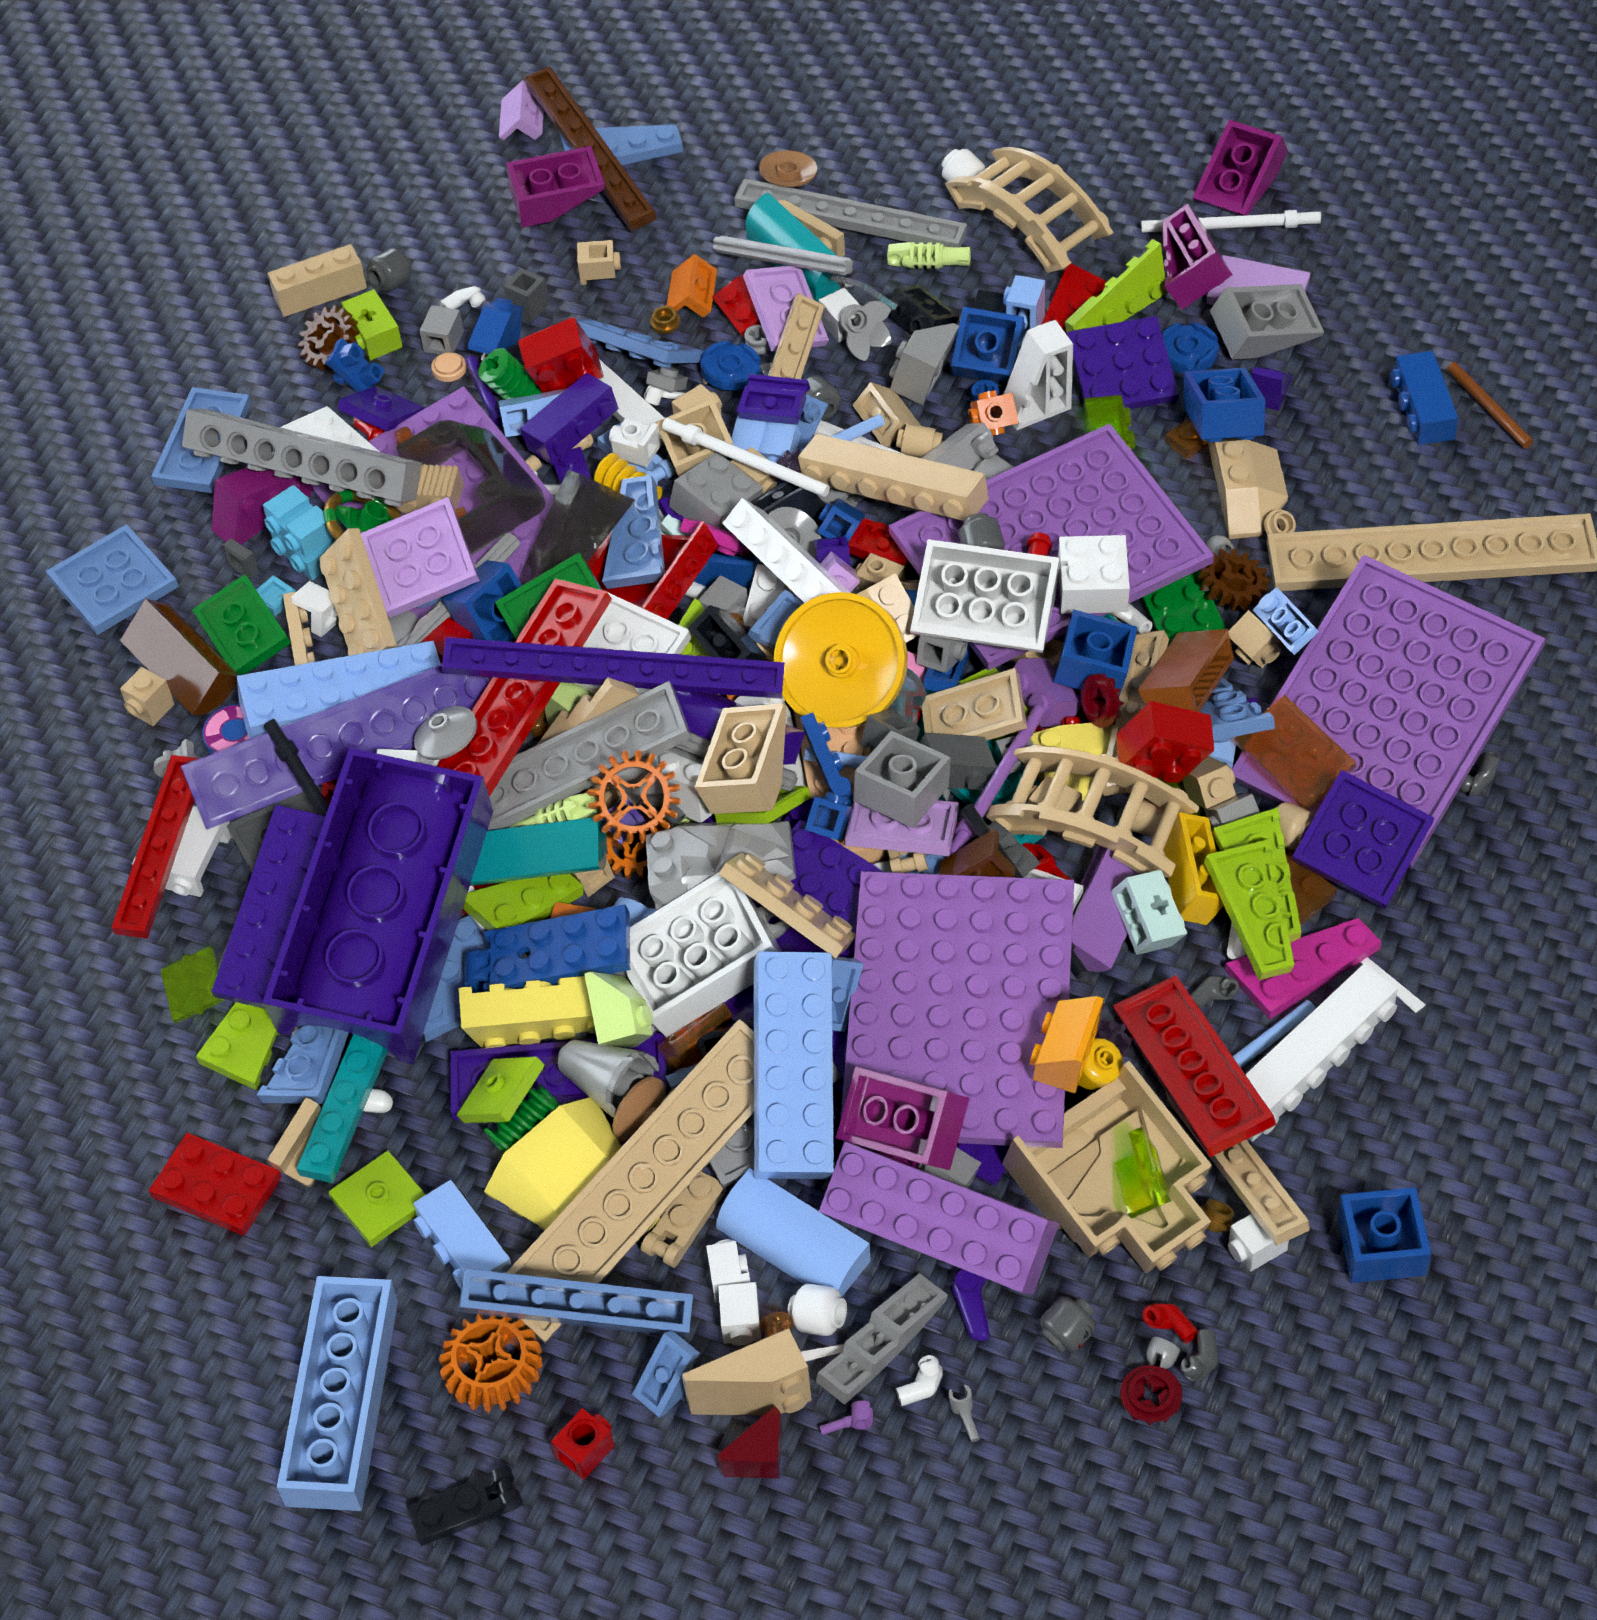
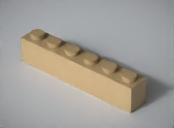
M816 434L798 456L801 474L825 483L830 488L962 521L971 515L978 514L989 499L985 473L826 435Z

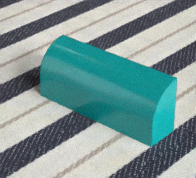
M768 192L763 194L751 207L745 224L747 240L837 256ZM771 262L775 267L789 266ZM801 268L813 300L819 302V299L840 290L839 274Z
M593 817L487 831L470 886L603 870L607 859V833L601 831L603 827L601 821L595 823Z

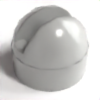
M1219 535L1212 536L1206 544L1210 551L1216 555L1219 549L1223 548L1227 554H1230L1232 549H1234L1233 544L1228 538Z
M1152 1337L1147 1348V1361L1150 1365H1155L1159 1361L1161 1362V1368L1168 1369L1176 1362L1180 1349L1168 1340Z

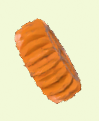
M636 750L635 760L629 761L628 752L622 751L624 762L619 764L616 758L611 755L609 761L613 767L610 770L603 764L598 766L599 771L605 774L603 779L597 776H592L590 779L593 783L599 785V789L587 790V795L598 796V802L589 803L588 808L590 810L600 808L601 813L593 817V821L596 823L605 818L607 823L602 827L601 831L607 833L613 826L617 829L613 835V839L616 841L621 837L622 831L628 833L626 838L628 844L633 843V833H639L641 843H646L645 832L651 830L652 834H656L658 830L655 827L659 823L664 829H669L670 824L664 820L665 815L667 814L672 818H676L678 815L676 811L669 809L670 804H681L680 798H671L670 792L679 791L680 785L674 784L669 786L667 782L676 776L674 771L664 776L661 771L666 767L667 763L663 760L657 768L654 767L652 763L655 760V754L653 753L649 754L647 762L641 761V750ZM629 768H639L649 772L636 784H629L617 775V773ZM657 779L662 786L664 794L660 812L648 802L646 797L647 791ZM609 782L622 795L620 805L612 814L608 812L605 804V791ZM644 783H647L640 797L649 809L646 810L641 804L636 806L634 803L633 807L628 805L624 811H621L626 805L628 796L620 785L622 784L627 789L633 787L634 790L635 787L640 789ZM631 810H640L652 819L650 822L640 826H628L619 822Z
M477 1314L476 1322L472 1324L468 1320L463 1319L462 1331L452 1328L450 1333L452 1340L444 1341L443 1349L445 1353L440 1354L439 1357L440 1365L443 1367L440 1374L442 1380L446 1382L445 1386L448 1393L451 1395L455 1394L456 1400L460 1405L468 1401L469 1408L475 1411L480 1404H483L484 1410L490 1413L493 1405L498 1404L499 1408L505 1411L506 1402L509 1400L519 1405L521 1401L520 1392L531 1395L532 1387L530 1383L539 1382L538 1370L542 1369L543 1366L542 1357L539 1356L542 1350L540 1343L535 1341V1332L532 1329H527L522 1319L514 1322L513 1318L503 1317L500 1320L498 1316L491 1315L489 1319H484L481 1314ZM507 1343L513 1345L521 1352L520 1360L512 1359V1355L507 1353ZM463 1363L470 1364L471 1369L475 1370V1380H471L462 1373Z

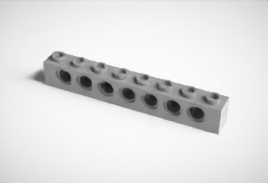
M205 408L187 409L182 447L193 449L194 455L201 457H212V454L221 456V462L229 464H239V461L247 463L248 469L256 471H266V468L272 469L275 476L293 478V475L302 477L301 482L306 484L320 485V482L327 483L330 490L357 491L356 496L361 498L375 499V496L384 498V503L388 505L403 506V502L416 500L422 462ZM245 439L247 440V449L244 444ZM272 445H273L274 450H275L274 456H273L272 451H271ZM299 452L301 453V456H302V462H301V463H300L299 458H298ZM326 459L329 461V470L326 468ZM354 465H355V467H356V469H357V476H356V477L354 476V473H353V467H354ZM381 473L385 476L384 485L381 481Z

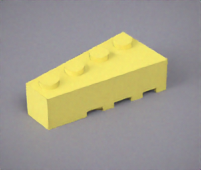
M585 976L560 978L558 985L552 986L549 982L536 980L526 981L523 989L505 988L504 984L489 985L490 992L472 993V987L459 988L461 1028L481 1048L504 1047L514 1044H538L540 1040L554 1037L555 1039L565 1040L574 1037L575 1033L586 1031L596 1033Z

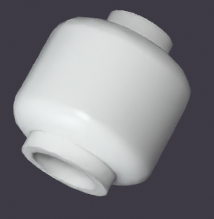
M954 149L942 162V176L947 182L952 178L960 176L974 177L985 170V165L968 149Z
M805 1284L797 1291L796 1295L790 1298L788 1314L793 1319L794 1326L798 1331L828 1336L832 1335L837 1328L843 1326L847 1316V1303L841 1297L840 1292L834 1287Z

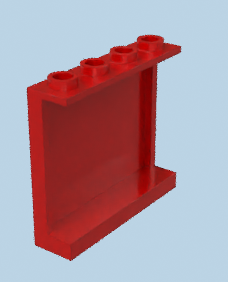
M703 521L700 522L691 536L661 535L665 574L661 580L655 583L607 589L602 579L613 529L612 525L586 562L602 590L668 620L718 547V543L707 524Z

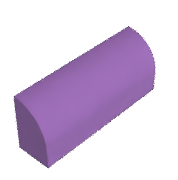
M1098 845L1080 883L1083 886L1084 893L1073 912L1072 925L1074 951L1086 969L1093 972H1104L1112 968L1127 936V930L1111 891L1125 878L1140 875L1130 867L1112 858L1114 851Z

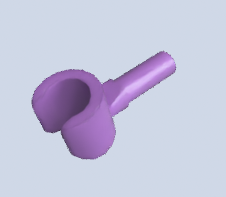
M868 1401L853 1402L851 1404V1416L821 1425V1433L825 1435L849 1427L858 1430L869 1429L873 1423V1409L870 1408Z

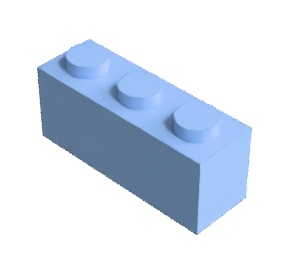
M449 1180L413 1203L417 1218L413 1220L416 1228L423 1238L430 1236L434 1241L435 1245L432 1247L443 1265L448 1262L455 1270L452 1272V1275L460 1289L465 1268L506 1273L512 1267L508 1255L452 1180Z

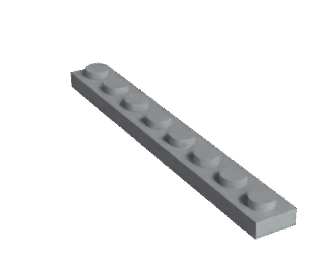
M745 178L735 196V207L751 209L753 204L763 194L768 192L777 201H788L832 227L905 242H915L916 244H919V242H924V244L932 242V244L941 242V244H944V247H961L967 234L966 223Z

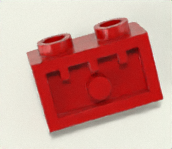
M863 518L848 542L849 553L864 559L870 553L905 566L906 573L911 563L889 534V526Z

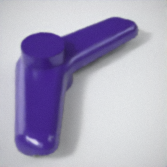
M963 1269L957 1273L953 1280L952 1292L956 1298L970 1338L974 1341H985L990 1336L982 1297V1287L987 1279Z

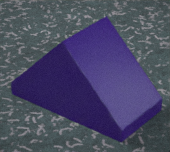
M1253 367L1252 379L1265 398V408L1280 410L1293 374L1265 367Z

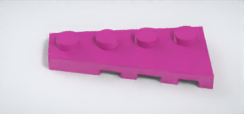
M1357 918L1290 942L1295 964L1290 973L1259 980L1248 956L1226 963L1225 972L1238 981L1240 988L1270 1020L1365 958L1379 951L1381 941Z

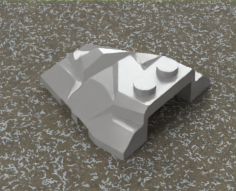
M772 821L767 824L728 822L685 823L670 827L667 830H659L656 834L646 835L648 884L650 894L655 902L656 911L719 873L727 861L741 852L745 855L751 853L760 858L765 863L764 868L774 876L781 874L790 881L796 878L792 832L789 821Z

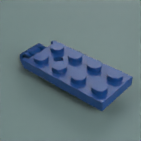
M626 904L485 931L484 938L490 943V949L473 950L466 954L465 987H472V993L490 992L489 985L504 984L505 988L523 989L526 981L540 980L555 985L558 984L560 978L585 976V973L588 972L613 974L631 970L630 912ZM530 952V955L524 959L520 958L521 955H523L524 953Z

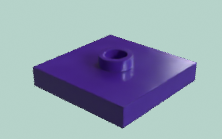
M377 386L341 398L338 404L340 411L385 431L396 428L404 420L425 409V407Z

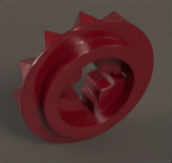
M1105 673L1089 676L1081 690L1083 711L1087 719L1093 725L1100 728L1115 725L1116 719L1122 716L1119 707L1124 704L1119 699L1121 689L1115 688V679L1108 678ZM1102 695V698L1106 700V704L1101 699H1098V697Z
M1155 1365L1138 1367L1128 1373L1121 1384L1120 1397L1123 1410H1127L1132 1415L1134 1421L1139 1419L1147 1422L1149 1426L1154 1422L1163 1421L1166 1423L1171 1416L1178 1413L1182 1402L1181 1385L1174 1374L1165 1368ZM1144 1385L1152 1393H1160L1157 1400L1158 1406L1149 1399L1141 1400L1145 1394Z

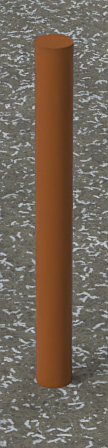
M1456 362L1448 365L1447 372L1524 449L1529 448L1533 444V439Z

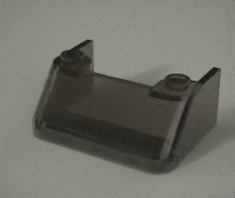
M441 420L396 447L400 457L422 462V465L431 464L433 466L444 463L464 450L487 477L479 484L477 489L478 497L483 504L458 519L471 555L535 517L545 508L546 500L542 489L489 429L452 420Z

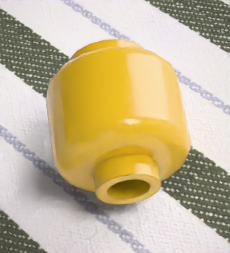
M1094 1039L1079 1086L1085 1089L1098 1090L1114 1082L1120 1076L1119 1072L1123 1066V1057L1114 1043L1106 1039Z

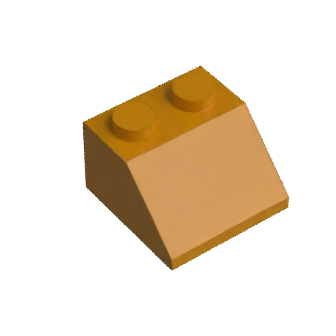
M1093 996L1058 1001L1054 1014L1047 1012L1041 1029V1033L1046 1034L1042 1045L1035 1044L1029 1063L1035 1066L1033 1080L1074 1094L1076 1093L1098 1031L1104 998Z

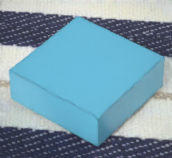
M274 575L256 589L274 616L278 615L285 608L283 594L296 592L294 588Z

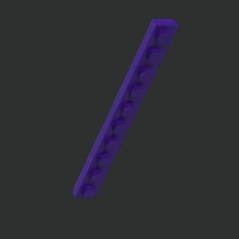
M446 637L442 662L444 674L602 685L607 677L633 685L635 688L653 689L670 681L675 691L782 699L785 662L452 637Z

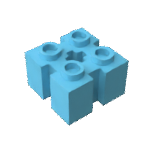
M292 485L263 504L266 515L264 523L271 532L272 539L270 544L279 556L284 555L287 557L296 572H303L313 581L323 574L320 569L319 558L335 541L325 525L323 511L317 505L313 507L309 502V498L295 485Z

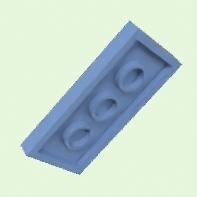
M192 387L151 476L153 484L212 493L215 487V479L220 477L225 463L220 461L221 456L212 454V457H201L194 455L193 449L182 447L187 409L205 408L245 418L252 404L250 395Z

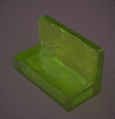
M1143 1127L1129 1132L1134 1154L1115 1163L1126 1211L1130 1218H1135L1171 1202L1157 1148Z

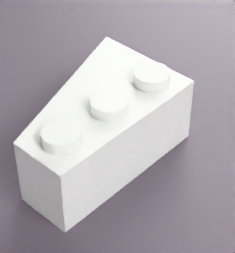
M1056 320L1027 330L1004 394L1013 392L1019 420L1018 424L1013 425L1016 430L1071 409L1073 343Z
M328 406L281 426V428L378 451ZM299 452L298 458H299V461H300V463H301V462H302V456H301V453ZM326 459V468L329 470V461ZM354 465V467H353V473H354V476L356 477V476H357V469H356V467H355V465ZM381 473V481L384 484V474Z

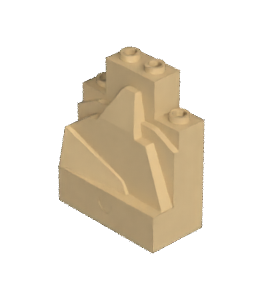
M1128 1061L1123 1064L1119 1072L1120 1076L1114 1082L1103 1086L1064 1113L1063 1148L1027 1147L1018 1135L1012 1140L1002 1164L1046 1218L1059 1222L1058 1229H1064L1072 1241L1078 1243L1088 1258L1099 1251L1102 1255L1107 1254L1121 1241L1143 1271L1148 1273L1155 1267L1159 1271L1165 1269L1178 1258L1175 1253L1186 1246L1188 1250H1192L1206 1239L1207 1236L1204 1232L1211 1221L1190 1194H1193L1207 1183L1205 1176L1212 1165L1132 1063Z

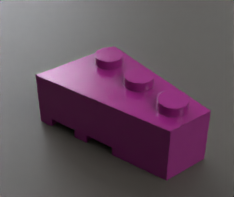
M1188 204L1163 220V246L1167 254V259L1164 260V267L1167 270L1165 288L1183 310L1216 286L1221 285L1233 274L1205 226Z
M246 467L215 479L211 530L225 542L232 538L242 545L266 528L264 519H266L264 503L292 485H295L304 495L309 497L312 492L311 484L301 482L302 477L293 475V478L275 476L274 470L266 468V471H256Z

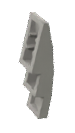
M919 1273L872 1312L869 1323L845 1342L843 1352L818 1372L816 1383L845 1405L871 1382L919 1333L946 1302L948 1294Z

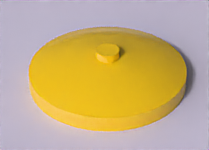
M834 592L823 594L807 601L791 614L777 638L774 649V662H785L782 695L790 707L800 716L813 712L818 723L824 721L826 727L840 729L866 724L868 715L887 710L903 686L907 672L908 653L899 625L885 608L873 600L857 594Z

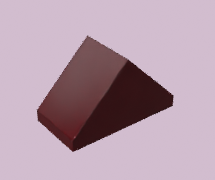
M776 1406L717 1455L719 1472L724 1477L779 1479L782 1421L780 1410Z

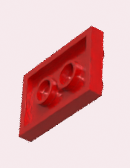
M186 1133L148 1191L151 1197L245 1236L282 1176L278 1169Z

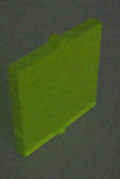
M211 946L190 956L184 955L182 960L161 969L172 1021L176 1024L195 1014L202 1015L204 1010L225 1000L213 997L212 994L219 970L214 949Z

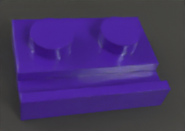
M749 374L748 385H745L737 408L739 418L798 425L807 399L806 393L810 390L808 380Z

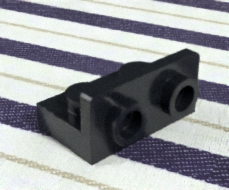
M920 284L895 288L888 306L891 309L888 317L911 335L916 330L951 323L957 324L960 316Z

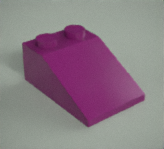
M1228 120L1192 197L1193 200L1241 216L1249 215L1276 178L1288 153L1283 137Z
M591 146L506 163L509 190L521 227L551 222L605 189V183Z
M855 1066L836 1138L925 1165L950 1170L970 1098Z

